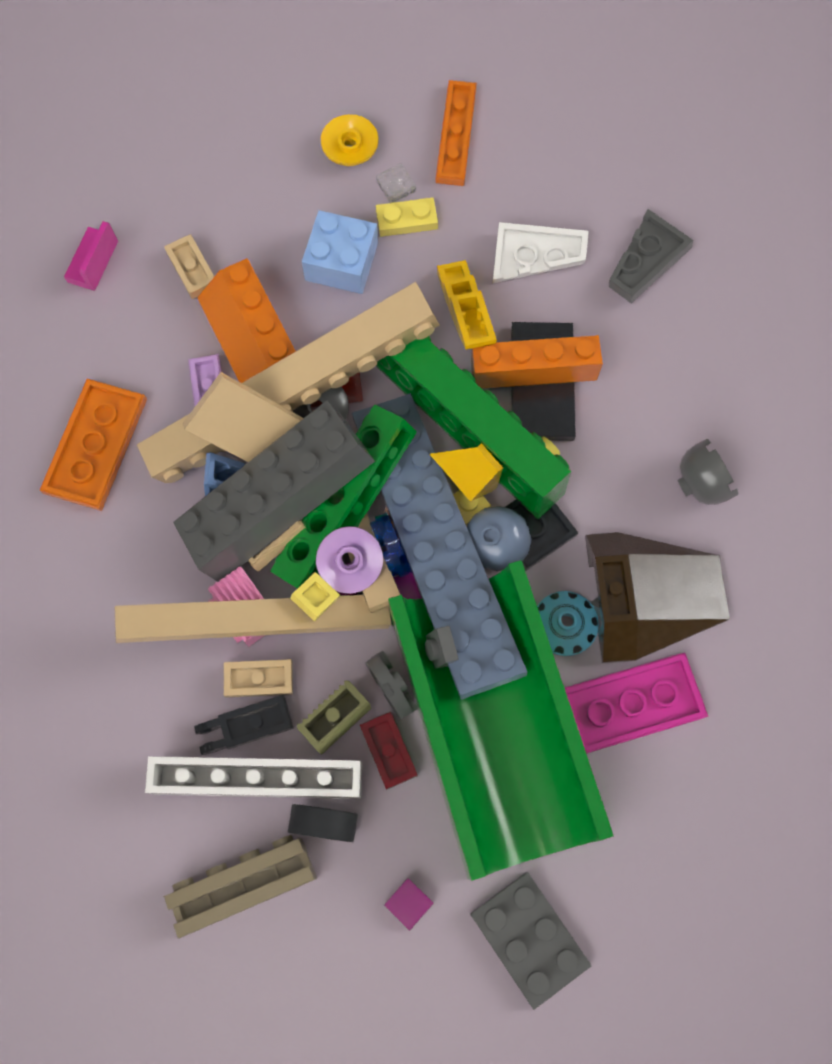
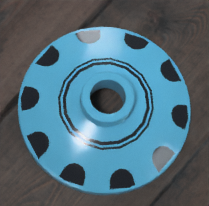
M559 591L548 595L538 604L537 608L553 654L560 656L577 655L589 648L594 642L598 633V616L594 607L586 598L574 592ZM563 616L571 617L573 625H563L561 618Z

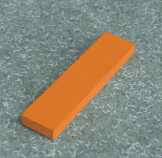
M448 81L435 183L457 186H464L477 83Z

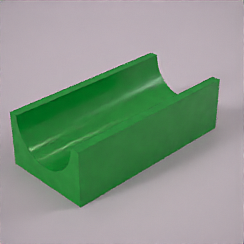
M522 560L509 563L504 570L489 578V582L523 660L527 676L462 700L449 667L434 669L433 662L426 655V635L432 632L434 628L423 600L407 599L402 595L388 598L394 631L418 707L466 875L471 881L536 858L614 837Z

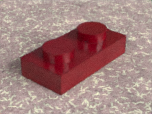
M391 711L360 724L386 790L418 776Z

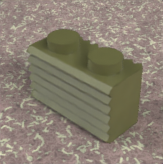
M344 680V685H339V690H334V695H329V700L324 699L323 704H318V709H313V714H308V719H303L302 724L297 723V729L322 755L372 708L350 681Z

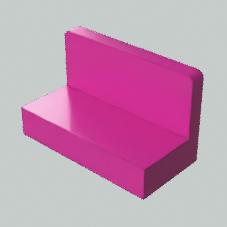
M102 221L99 230L87 227L64 275L68 283L93 291L96 290L118 243L110 223Z

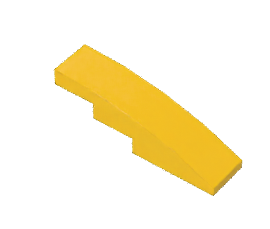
M466 260L438 265L437 275L465 350L497 343L481 290L478 291L474 275L470 274Z

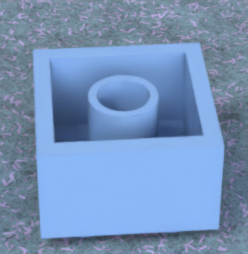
M319 210L302 259L305 281L363 294L378 246L377 223Z

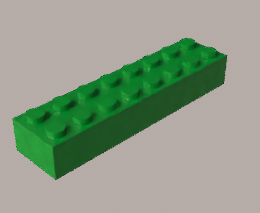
M429 336L420 340L415 339L405 345L406 347L402 352L394 356L388 355L377 361L376 367L405 395L411 393L414 403L461 448H475L482 443L503 467L499 483L515 499L519 500L534 517L539 519L565 495L571 474L567 461L558 454L553 455L546 448L545 442L538 434L528 432L522 426L521 420L512 411L507 412L503 409L491 391H484L478 386L473 375L468 370H461L454 364L451 355L443 348L438 349L431 342Z

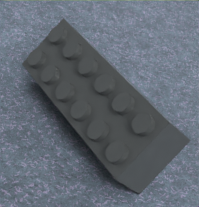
M326 400L173 523L198 570L219 582L226 575L249 561L250 558L258 554L297 521L304 518L375 461L346 419Z

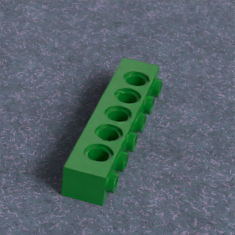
M374 404L369 414L363 419L356 435L375 462L302 519L301 522L305 528L286 544L283 551L277 556L270 572L297 589L315 572L319 575L316 567V554L322 540L338 528L358 527L416 435L417 431L404 418Z

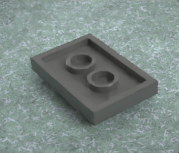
M528 872L470 913L533 1010L592 966Z

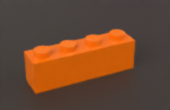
M599 335L497 342L472 348L471 352L472 375L476 380V384L482 389L597 381L603 365Z

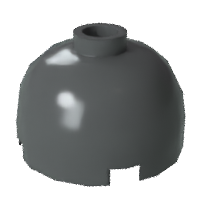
M705 439L687 450L681 458L679 467L682 478L677 481L686 497L692 494L700 503L717 505L734 498L739 493L737 489L730 491L728 485L734 481L717 450L708 451L706 447L711 442L709 439Z

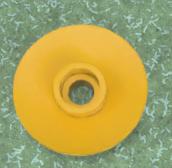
M347 114L338 116L328 122L321 133V147L324 154L331 161L339 165L355 166L368 161L378 148L379 138L375 126L368 119L359 115Z

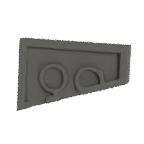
M647 209L639 229H636L632 237L631 244L622 255L609 279V288L632 304L692 248L693 239Z

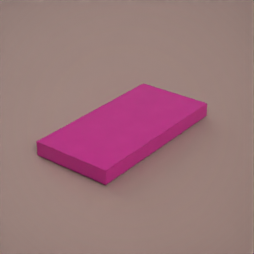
M685 652L565 687L586 754L709 717Z

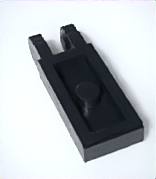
M280 695L220 714L216 719L195 725L194 729L197 735L208 734L219 728L222 729L223 739L211 741L199 747L201 755H207L225 748L232 749L292 730L294 726L284 695Z

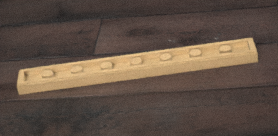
M364 595L339 596L338 600L315 622L290 598L121 605L114 608L116 643L389 629L391 626L389 606L370 612Z

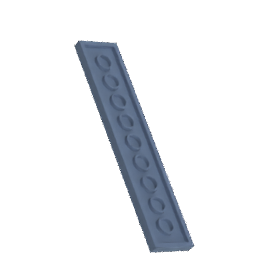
M411 393L377 404V406L404 418L417 431L381 489V493L434 630L450 626L459 660L448 664L461 700L527 676L523 660L442 468L430 456V453H435ZM373 406L352 413L357 431Z

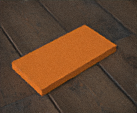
M87 378L39 491L48 496L102 511L147 401L146 396Z

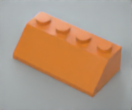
M248 258L219 270L197 297L240 383L296 352Z

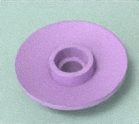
M341 527L332 531L322 540L316 554V567L320 577L335 591L341 593H357L367 589L376 581L383 566V554L378 541L369 532L358 527ZM347 552L354 555L353 561L349 564H345L342 561L343 555Z

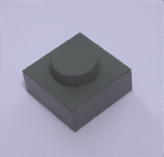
M450 626L436 628L426 635L425 652L428 659L433 662L434 669L446 667L448 664L459 660Z

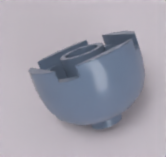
M502 506L484 508L476 513L467 524L468 532L481 563L486 569L497 572L502 571L509 563L523 561L529 552L531 545L529 528L525 519L512 509Z

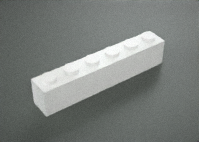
M148 756L145 793L180 796L361 799L362 762L355 760Z

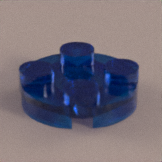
M385 512L375 516V520L370 522V526L380 547L386 545L388 549L382 555L392 576L399 575L401 578L411 574L412 570L388 513Z

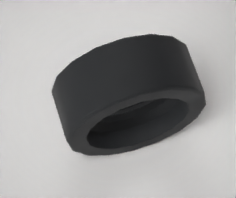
M292 804L288 833L354 842L358 814Z

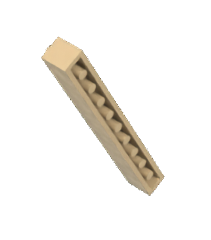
M414 282L244 381L242 384L293 412L294 409L303 404L307 405L317 401L321 394L330 388L343 386L349 381V377L356 373L371 370L377 365V361L388 355L394 356L402 352L406 347L405 345L415 339L420 340L430 336L434 332V328L440 326L419 286ZM188 415L137 444L151 477L163 483L176 482L184 476L183 473L193 467L204 466L207 453L218 454L219 452L227 451L184 430L183 422Z

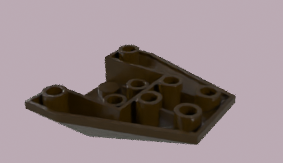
M619 532L585 535L589 567H594L602 622V626L598 630L602 664L636 661L730 619L719 555Z

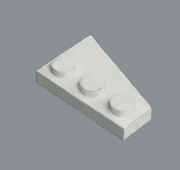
M499 222L493 283L584 264L586 261L589 231Z

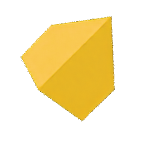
M482 443L475 448L430 453V456L470 502L497 489L503 467Z

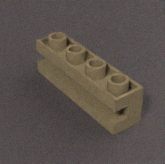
M292 834L272 842L274 849L261 854L259 849H255L239 856L240 864L227 868L226 863L206 870L207 878L194 883L193 877H190L172 885L174 892L165 895L164 899L168 910H173L177 922L173 924L177 938L187 936L316 880L317 876L303 839L293 840Z

